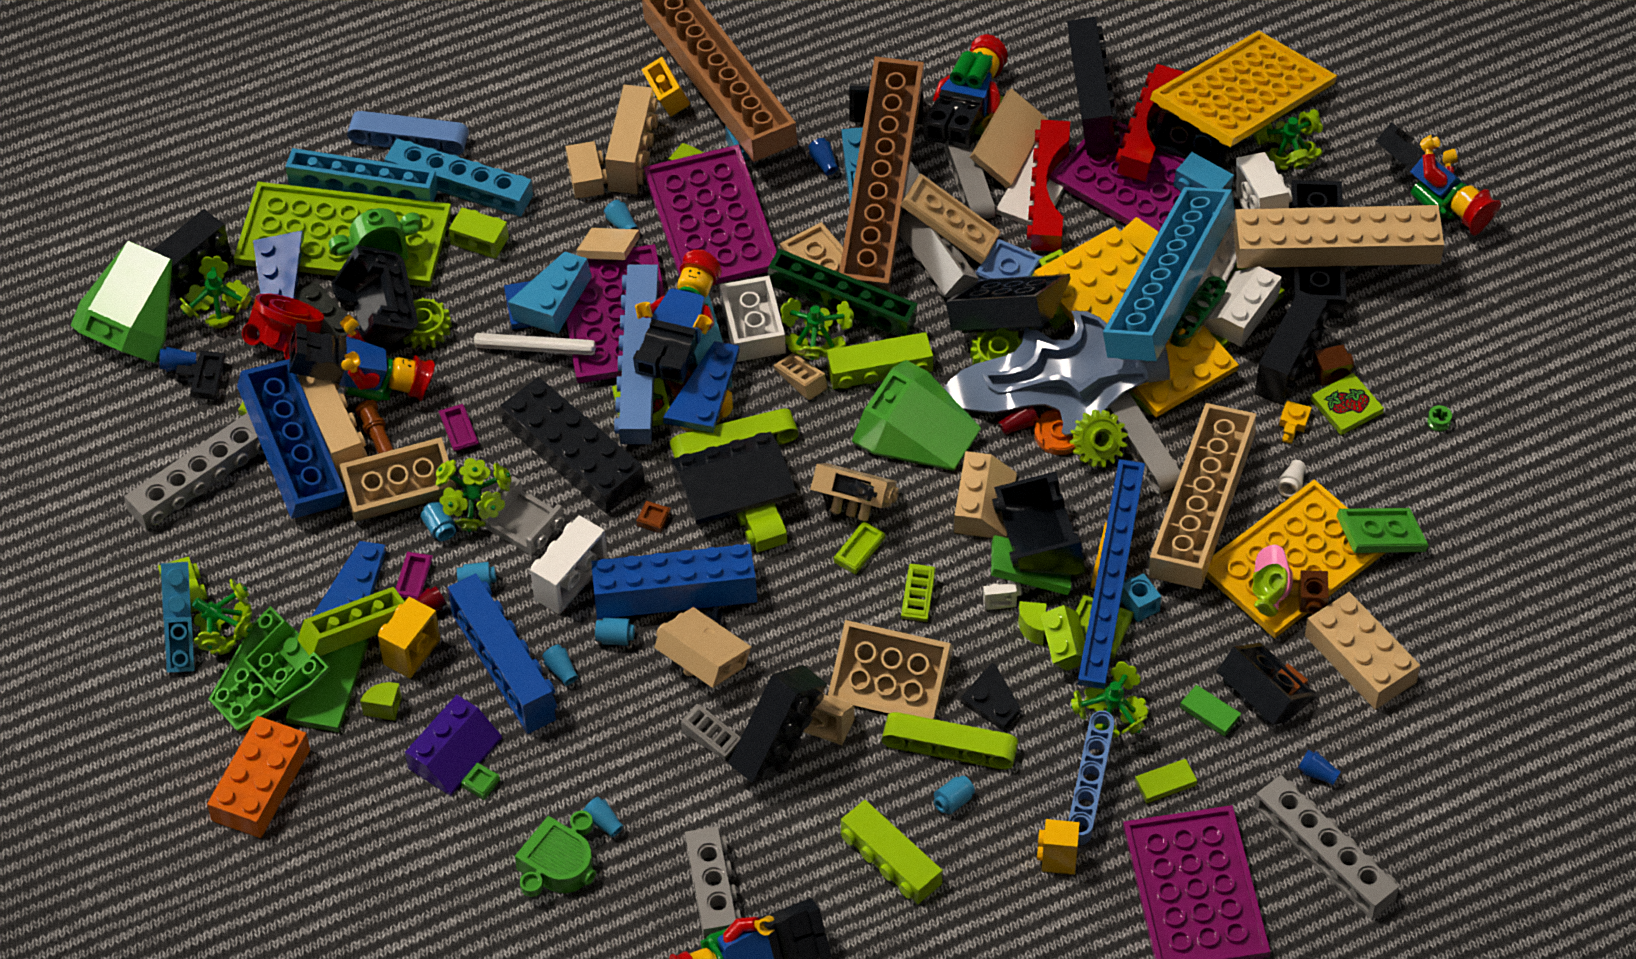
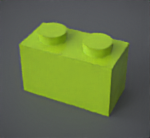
M463 207L449 227L451 245L494 259L498 257L509 238L506 221Z
M1062 605L1040 614L1053 664L1066 671L1081 666L1085 638L1078 612L1066 605Z

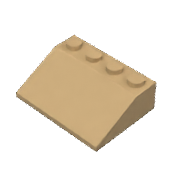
M845 620L828 696L836 699H845L857 707L884 713L899 712L934 719L947 678L954 646L943 641Z

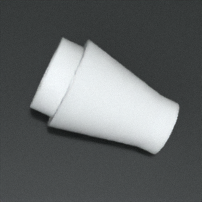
M1293 460L1277 480L1278 491L1281 495L1290 498L1302 489L1304 471L1306 469L1302 461Z

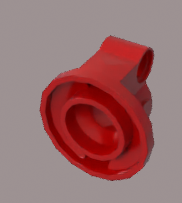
M271 293L259 294L255 297L249 321L242 329V337L248 345L264 343L271 348L283 351L287 360L290 358L289 341L296 323L307 325V331L320 334L324 322V314L315 307L294 298Z

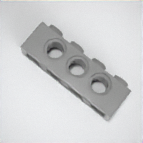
M718 826L685 832L687 855L703 939H706L709 934L728 928L735 919L741 918L740 910H734L733 902L737 901L736 889L734 884L729 885L728 877H732L730 860H724L723 853H728L725 836L720 837ZM706 858L714 859L713 861H704ZM711 882H718V883H719L718 885H715V886L709 885V883H711ZM717 906L724 907L722 910H714L713 908Z

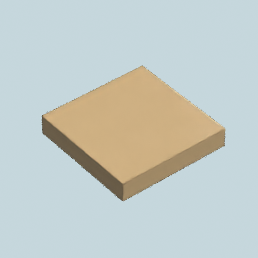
M591 228L576 250L577 255L587 259L626 260L640 238L639 230Z

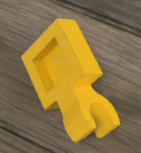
M1286 401L1279 422V426L1284 427L1282 442L1292 444L1296 430L1300 432L1305 431L1312 407Z

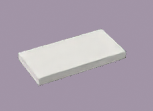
M1039 144L1033 145L1012 185L1005 192L996 208L997 215L1025 225L1033 224V221L1028 220L1029 205L1034 206V201H1030L1031 186H1036V182H1031L1032 167H1037V163H1033L1034 148H1039ZM1049 179L1047 190L1055 206L1064 189Z

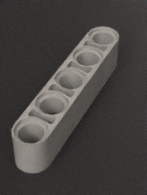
M947 139L943 147L963 204L984 220L995 218V206L983 170L969 158L975 149L973 142L970 149L949 145Z
M1129 391L1125 392L1106 411H1109L1110 415H1117V422L1125 424L1121 432L1128 433V436L1122 438V442L1127 444L1126 448L1135 462L1145 463L1144 476L1155 493H1164L1175 488L1180 470Z

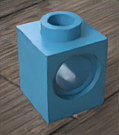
M1143 573L1137 577H1130L1124 582L1121 601L1129 611L1134 612L1133 617L1139 622L1160 611L1161 595Z

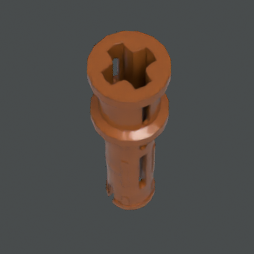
M367 400L360 403L355 409L357 416L361 417L363 421V430L371 437L378 454L391 451L393 447L385 432V420L380 417L377 411L378 405L374 400Z

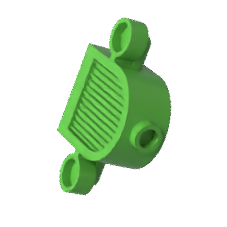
M372 209L362 213L352 222L349 228V237L336 235L329 240L328 245L335 256L350 254L356 245L390 250L399 254L403 260H406L409 257L405 237L421 230L423 222L418 213H408L399 221L396 214L389 209Z
M587 811L575 812L570 818L571 829L552 817L547 816L515 855L517 870L523 873L520 878V888L524 895L528 897L537 896L542 892L543 886L557 893H570L592 883L596 876V871L593 870L589 843L583 837V835H587L593 829V820L590 813Z

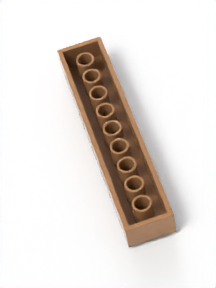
M642 0L644 20L753 162L797 145L796 122L700 0Z
M875 56L839 273L890 292L903 207L900 204L905 198L924 79V62Z

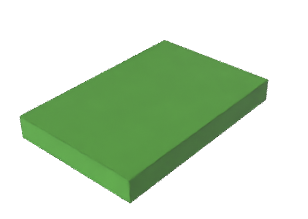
M1410 508L1339 509L1336 516L1354 553L1426 552L1429 546Z
M994 535L991 551V576L1065 595L1069 594L1071 576L1020 572L1018 567L1013 568L1009 552H1012L1009 538Z

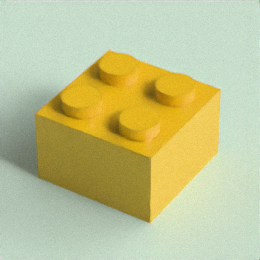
M408 597L403 604L398 605L391 620L384 624L378 632L383 664L411 679L441 640L436 610L411 597Z

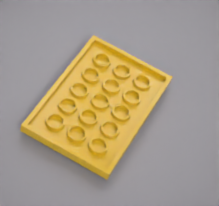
M1314 479L1214 554L1206 577L1275 639L1308 613L1299 612L1298 585L1301 570L1328 571V592L1330 596L1385 553L1353 552L1336 516L1339 509L1348 508ZM1270 545H1279L1285 551L1288 565L1293 572V585L1289 595L1279 602L1278 613L1273 617H1267L1254 606L1255 601L1258 600L1252 591L1255 561L1258 553L1263 548Z

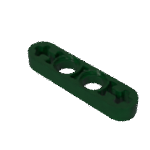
M1211 276L1203 282L1182 313L1168 339L1170 343L1177 347H1185L1191 342L1223 299L1227 289V284L1223 279ZM1215 288L1213 294L1209 293L1210 290ZM1197 301H1204L1208 303L1209 307H1202ZM1186 316H1193L1198 322H1191ZM1182 328H1183L1184 330H1186L1185 333H1183L1182 335H1179V333L1181 332Z

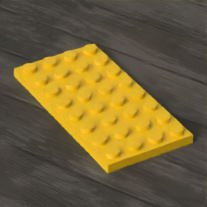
M1258 30L1154 90L1150 100L1157 103L1162 109L1174 113L1181 120L1196 126L1201 132L1216 138L1221 144L1232 147L1335 84L1337 75Z
M1114 226L1036 269L1033 276L1070 274L1071 279L1059 304L1064 313L1073 323L1074 318L1071 311H1087L1108 323L1144 258ZM1203 325L1200 332H1197L1191 342L1185 347H1177L1170 343L1169 340L1167 341L1166 349L1170 367V380L1154 383L1146 382L1132 389V391L1151 413L1158 417L1238 371L1239 364ZM1182 328V330H1181V332L1179 333V335H1182L1183 333H1185L1186 330H1184V329Z

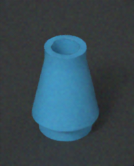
M617 199L605 207V218L618 229H638L624 202Z
M557 644L543 653L544 665L565 686L574 683L578 679L566 648H562L560 644Z
M599 796L591 800L583 810L591 814L595 826L608 833L611 837H615L624 827L606 799L602 800Z

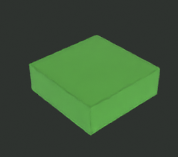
M476 763L462 780L461 785L462 788L485 800L500 781V775Z

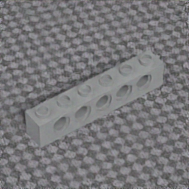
M248 412L126 494L124 498L130 514L148 530L152 526L161 523L165 517L174 511L181 509L196 496L202 495L206 489L215 483L225 479L228 474L244 466L250 459L259 453H263L264 451Z
M1279 775L1256 793L1254 808L1371 919L1375 918L1396 901L1399 889L1396 880L1390 874H1385L1371 856L1365 855L1351 837H1346L1331 818H1326L1312 800L1306 799L1293 782L1287 781L1282 775ZM1285 806H1290L1294 809H1286ZM1303 825H1311L1313 828H1307ZM1324 843H1329V844H1331V845H1333V846L1328 847V846H1325V845H1323V844H1324ZM1342 862H1349L1353 865H1345ZM1362 881H1370L1373 884H1365Z

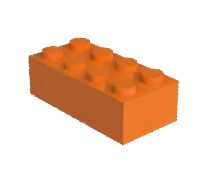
M257 716L207 803L211 821L262 838L310 751L307 733Z

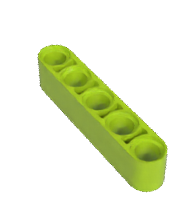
M783 408L718 424L714 433L694 430L676 435L670 440V447L674 458H677L686 453L692 454L705 450L708 447L728 444L733 440L753 437L758 433L771 432L778 445L795 440L799 432L791 410Z
M899 712L888 714L881 738L882 743L890 748L1004 770L1013 767L1019 743L1015 736L1008 733Z

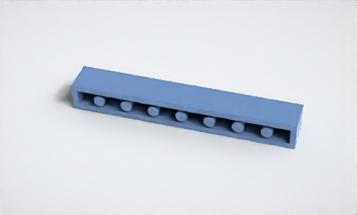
M627 265V275H622V290H626V295H621V310H625V315H620V330H624V335H619V351H623V356H618V371H622V376H617V392H621V396L616 397L615 402L616 413H620V416L614 420V432L619 434L620 444H652L655 378L635 373L633 357L636 351L640 349L651 322V318H637L635 305L641 302H650L651 304L658 299V265ZM644 364L645 368L653 369L652 365Z

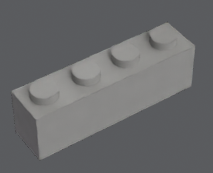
M910 212L903 217L899 230L902 234L901 239L914 251L913 256L923 264L925 273L935 281L938 286L937 290L942 296L952 298L979 279L954 244Z

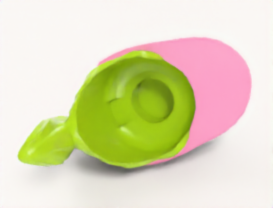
M1279 545L1267 546L1258 553L1253 574L1252 591L1258 598L1254 606L1260 613L1267 617H1273L1278 613L1279 602L1289 595L1293 585V572L1288 565L1285 551Z

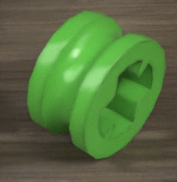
M1441 405L1432 407L1428 414V426L1438 432L1447 430L1452 419L1450 409ZM1436 416H1440V418L1444 421H1439V418H1437Z

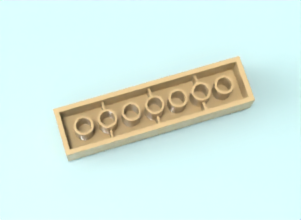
M1439 205L1235 209L1233 233L1237 268H1253L1258 266L1265 268L1441 264L1444 240Z
M1205 403L1150 555L1149 578L1202 589L1255 437L1256 413Z

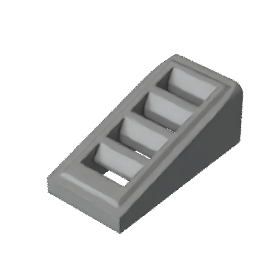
M696 704L681 721L682 733L725 760L736 748L741 738L699 704ZM706 726H709V728L706 730V732L703 733L702 730H703ZM717 731L719 734L715 737L714 740H712L711 737ZM725 737L729 739L723 747L719 746Z

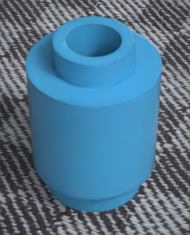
M431 502L423 508L421 519L434 538L442 542L455 535L456 524L451 515H446L443 512V505L440 502Z
M489 562L463 564V567L457 568L458 582L475 573L482 582L486 581L490 588H492V583L496 582L495 566L490 567Z
M603 618V620H596L595 641L602 642L604 645L628 646L629 640L634 641L635 625L630 624V619Z
M966 776L954 777L934 792V805L940 812L952 814L972 799V795L975 793L974 785Z

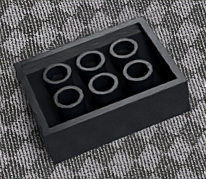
M1070 274L980 279L946 301L951 331L961 330L962 333L966 334L975 332L977 329H984V332L997 331L999 328H1006L1007 331L1019 330L1022 327H1029L1030 330L1041 329L1045 323L1054 317L1071 279Z
M771 432L758 433L753 437L733 440L728 444L708 447L699 452L686 453L671 459L676 486L696 525L797 496L779 445Z

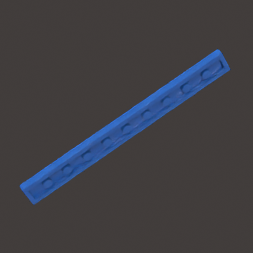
M1120 459L1118 462L1078 677V685L1105 689L1145 463Z

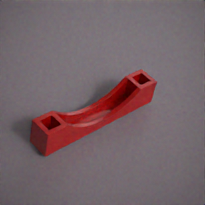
M1156 64L1154 72L1148 73L1145 82L1147 88H1142L1139 101L1142 103H1136L1133 116L1136 118L1131 117L1127 129L1130 134L1125 132L1121 147H1124V149L1119 148L1115 162L1119 163L1117 174L1146 182L1156 149L1149 137L1147 124L1161 111V107L1150 100L1152 92L1184 74V71Z
M1041 120L1040 129H1035L1034 144H1039V148H1034L1033 163H1037V167H1032L1031 182H1036V186H1031L1030 201H1034V206L1029 205L1028 220L1033 221V224L1027 225V240H1031V250L1055 252L1062 247L1063 216L1052 203L1047 190V184L1050 174L1069 154L1071 121Z

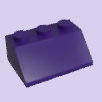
M456 694L405 751L408 769L452 796L475 764H480L500 742L502 735L478 707Z

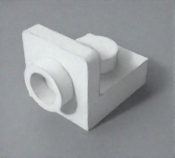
M1008 580L1007 584L984 586V609L1017 607V596H1021L1020 583Z

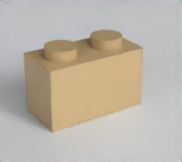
M595 141L565 146L575 199L604 194V184H607L606 169H601L600 165H604L601 150H596Z

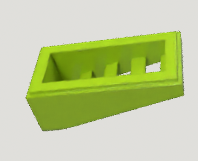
M909 564L901 619L928 622L935 582V567ZM912 586L927 587V589L914 588ZM910 596L925 598V600L910 598ZM909 605H910V606L924 607V609H923V610H918V609H911V608H908V607H909Z

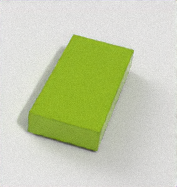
M863 521L833 557L834 563L856 575L884 541L885 533Z
M1183 759L1135 776V783L1147 804L1197 786V779L1187 760Z

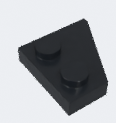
M993 662L960 698L961 704L1003 732L1020 714L1021 708Z

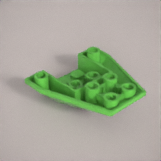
M127 241L79 302L71 327L77 332L121 352L157 363L160 349L163 348L166 340L172 259Z
M905 360L890 370L865 407L852 438V443L874 455L954 471L964 457L965 451H968L981 431V427L928 371Z
M271 606L252 624L251 631L244 637L209 697L211 703L238 732L251 726L257 716L264 718L311 690L331 670L330 665L322 656L317 655L315 652L310 656L307 654L297 640L299 632Z

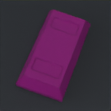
M463 404L439 411L454 452L475 447L479 444Z
M414 552L406 553L395 588L403 599L411 597L416 600L422 594L433 555Z

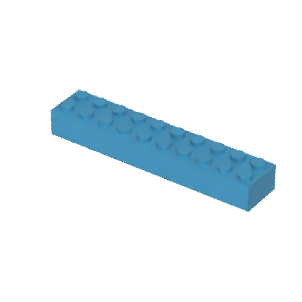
M1183 188L1103 330L1107 358L1143 360L1146 362L1158 360L1235 217L1231 189Z

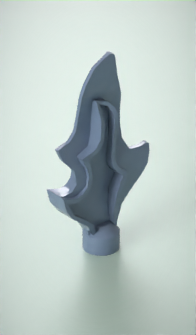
M1071 311L1074 318L1075 331L1069 340H1052L1038 330H1030L1025 327L1023 341L1015 352L977 363L961 370L947 382L945 390L965 411L995 414L1025 407H1050L1060 411L1063 421L1062 434L1067 437L1073 436L1071 430L1076 428V420L1081 421L1083 419V413L1091 415L1094 409L1099 410L1100 413L1102 410L1106 411L1125 392L1146 382L1170 380L1171 377L1166 345L1157 361L1146 362L1143 360L1107 358L1103 330L1107 323L1100 317L1087 311Z

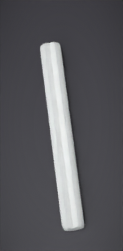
M476 333L474 337L476 348L594 355L596 350L594 340Z

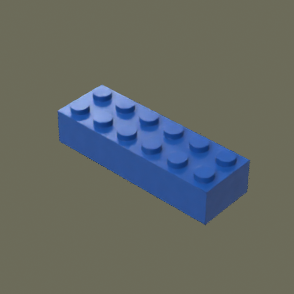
M289 359L241 371L237 388L290 518L294 519L339 507L345 490L297 374L289 373Z
M750 544L591 561L597 619L689 610L692 607L699 609L757 602L756 578Z
M475 573L448 586L452 617L525 732L529 734L555 721L557 704L553 697V694H555L554 686L549 679L545 680L541 675L543 672L539 662L536 659L532 660L530 658L529 648L523 639L519 640L516 636L517 630L511 620L507 621L503 616L505 613L501 603L498 600L494 601L492 599V592L486 581L482 582Z

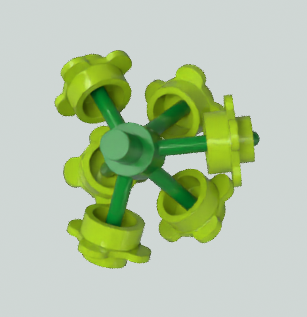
M1315 109L1310 110L1308 113L1301 112L1299 119L1290 117L1288 123L1284 121L1277 122L1276 129H1272V125L1269 123L1253 133V137L1258 145H1261V143L1266 144V142H1276L1280 145L1279 149L1271 148L1269 152H1265L1269 160L1274 162L1276 170H1280V168L1287 170L1288 166H1293L1296 170L1306 168L1322 154L1321 148H1316L1315 143L1311 141L1304 142L1300 136V131L1306 135H1311L1312 132L1320 133L1323 131L1319 112ZM1290 143H1292L1294 151L1287 155L1284 150H1288L1291 146Z

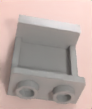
M512 476L511 484L509 485L510 490L506 492L500 489L498 491L501 494V499L505 502L503 510L498 511L496 518H481V521L486 523L483 527L532 556L538 549H542L546 545L548 538L554 531H558L564 523L563 507L557 504L552 508L522 490L521 480Z

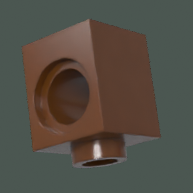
M1344 344L1314 351L1312 368L1320 386L1335 383L1351 374V370L1354 368V359L1351 353H1347Z
M1301 570L1298 585L1299 612L1315 614L1328 605V571Z

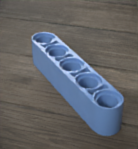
M357 111L353 114L347 132V137L352 142L358 144L391 148L396 139H401L427 148H434L437 151L450 155H460L464 152L469 135L468 127L458 122Z
M1107 711L1095 712L1090 718L1068 820L1080 822L1079 825L1087 828L1086 831L1079 832L1078 845H1084L1089 842L1093 833L1114 730V718ZM1097 724H1104L1108 729L1100 731L1095 726ZM1092 749H1099L1103 752V754L1095 756L1092 755L1089 751ZM1087 774H1093L1098 779L1095 781H1088L1084 778V776ZM1087 799L1092 802V805L1084 807L1079 804V801Z

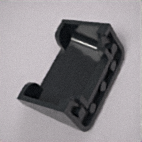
M356 245L332 282L333 292L339 302L354 305L360 335L363 340L387 350L412 334L418 325L405 262L396 252Z
M1056 471L994 487L996 498L992 499L995 514H1001L1012 547V552H1009L1013 568L1018 567L1020 572L1071 577L1086 574L1081 543L1078 534L1073 532L1065 509L1064 498L1060 494L1059 479Z

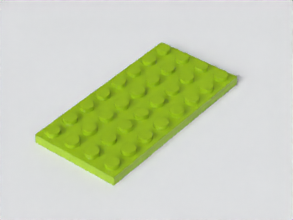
M257 182L233 258L235 265L257 267L253 240L303 231L304 240L301 246L302 256L298 272L337 276L350 254L344 256L333 255L328 245L329 240L336 235L349 237V228L359 215L372 209L385 208L393 211L399 221L408 213H418L423 222L421 230L405 237L409 259L404 260L410 285L431 287L452 211L451 204Z

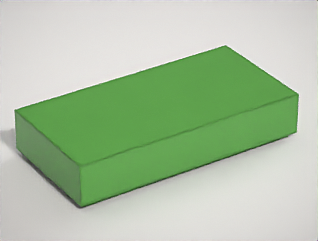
M1195 685L1180 703L1181 709L1224 737L1241 717L1240 712L1198 685Z

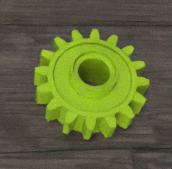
M421 298L413 300L418 325L412 334L403 339V343L406 345L411 342L414 349L421 345L423 350L426 349L427 344H431L433 348L436 347L435 342L437 340L443 343L445 341L444 335H450V327H452L449 310L444 309L443 303H437L435 299Z
M999 328L993 332H978L977 339L972 340V348L970 350V358H973L972 365L1015 352L1021 345L1023 338L1019 339L1017 331H1007L1006 328Z
M1094 409L1091 415L1083 413V419L1081 421L1076 420L1077 426L1074 430H1071L1073 439L1070 440V444L1075 445L1073 453L1081 454L1079 460L1084 463L1088 461V465L1093 467L1097 464L1098 466L1106 467V461L1114 464V456L1122 457L1123 455L1119 450L1120 447H1127V444L1122 442V438L1127 437L1128 433L1121 432L1125 424L1117 422L1118 416L1110 415L1109 411L1102 410L1100 413L1099 410ZM1100 432L1102 438L1101 441L1098 444H1096L1095 437Z

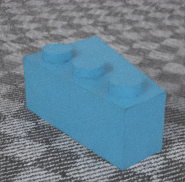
M563 252L508 301L513 320L558 334L592 277L587 258Z

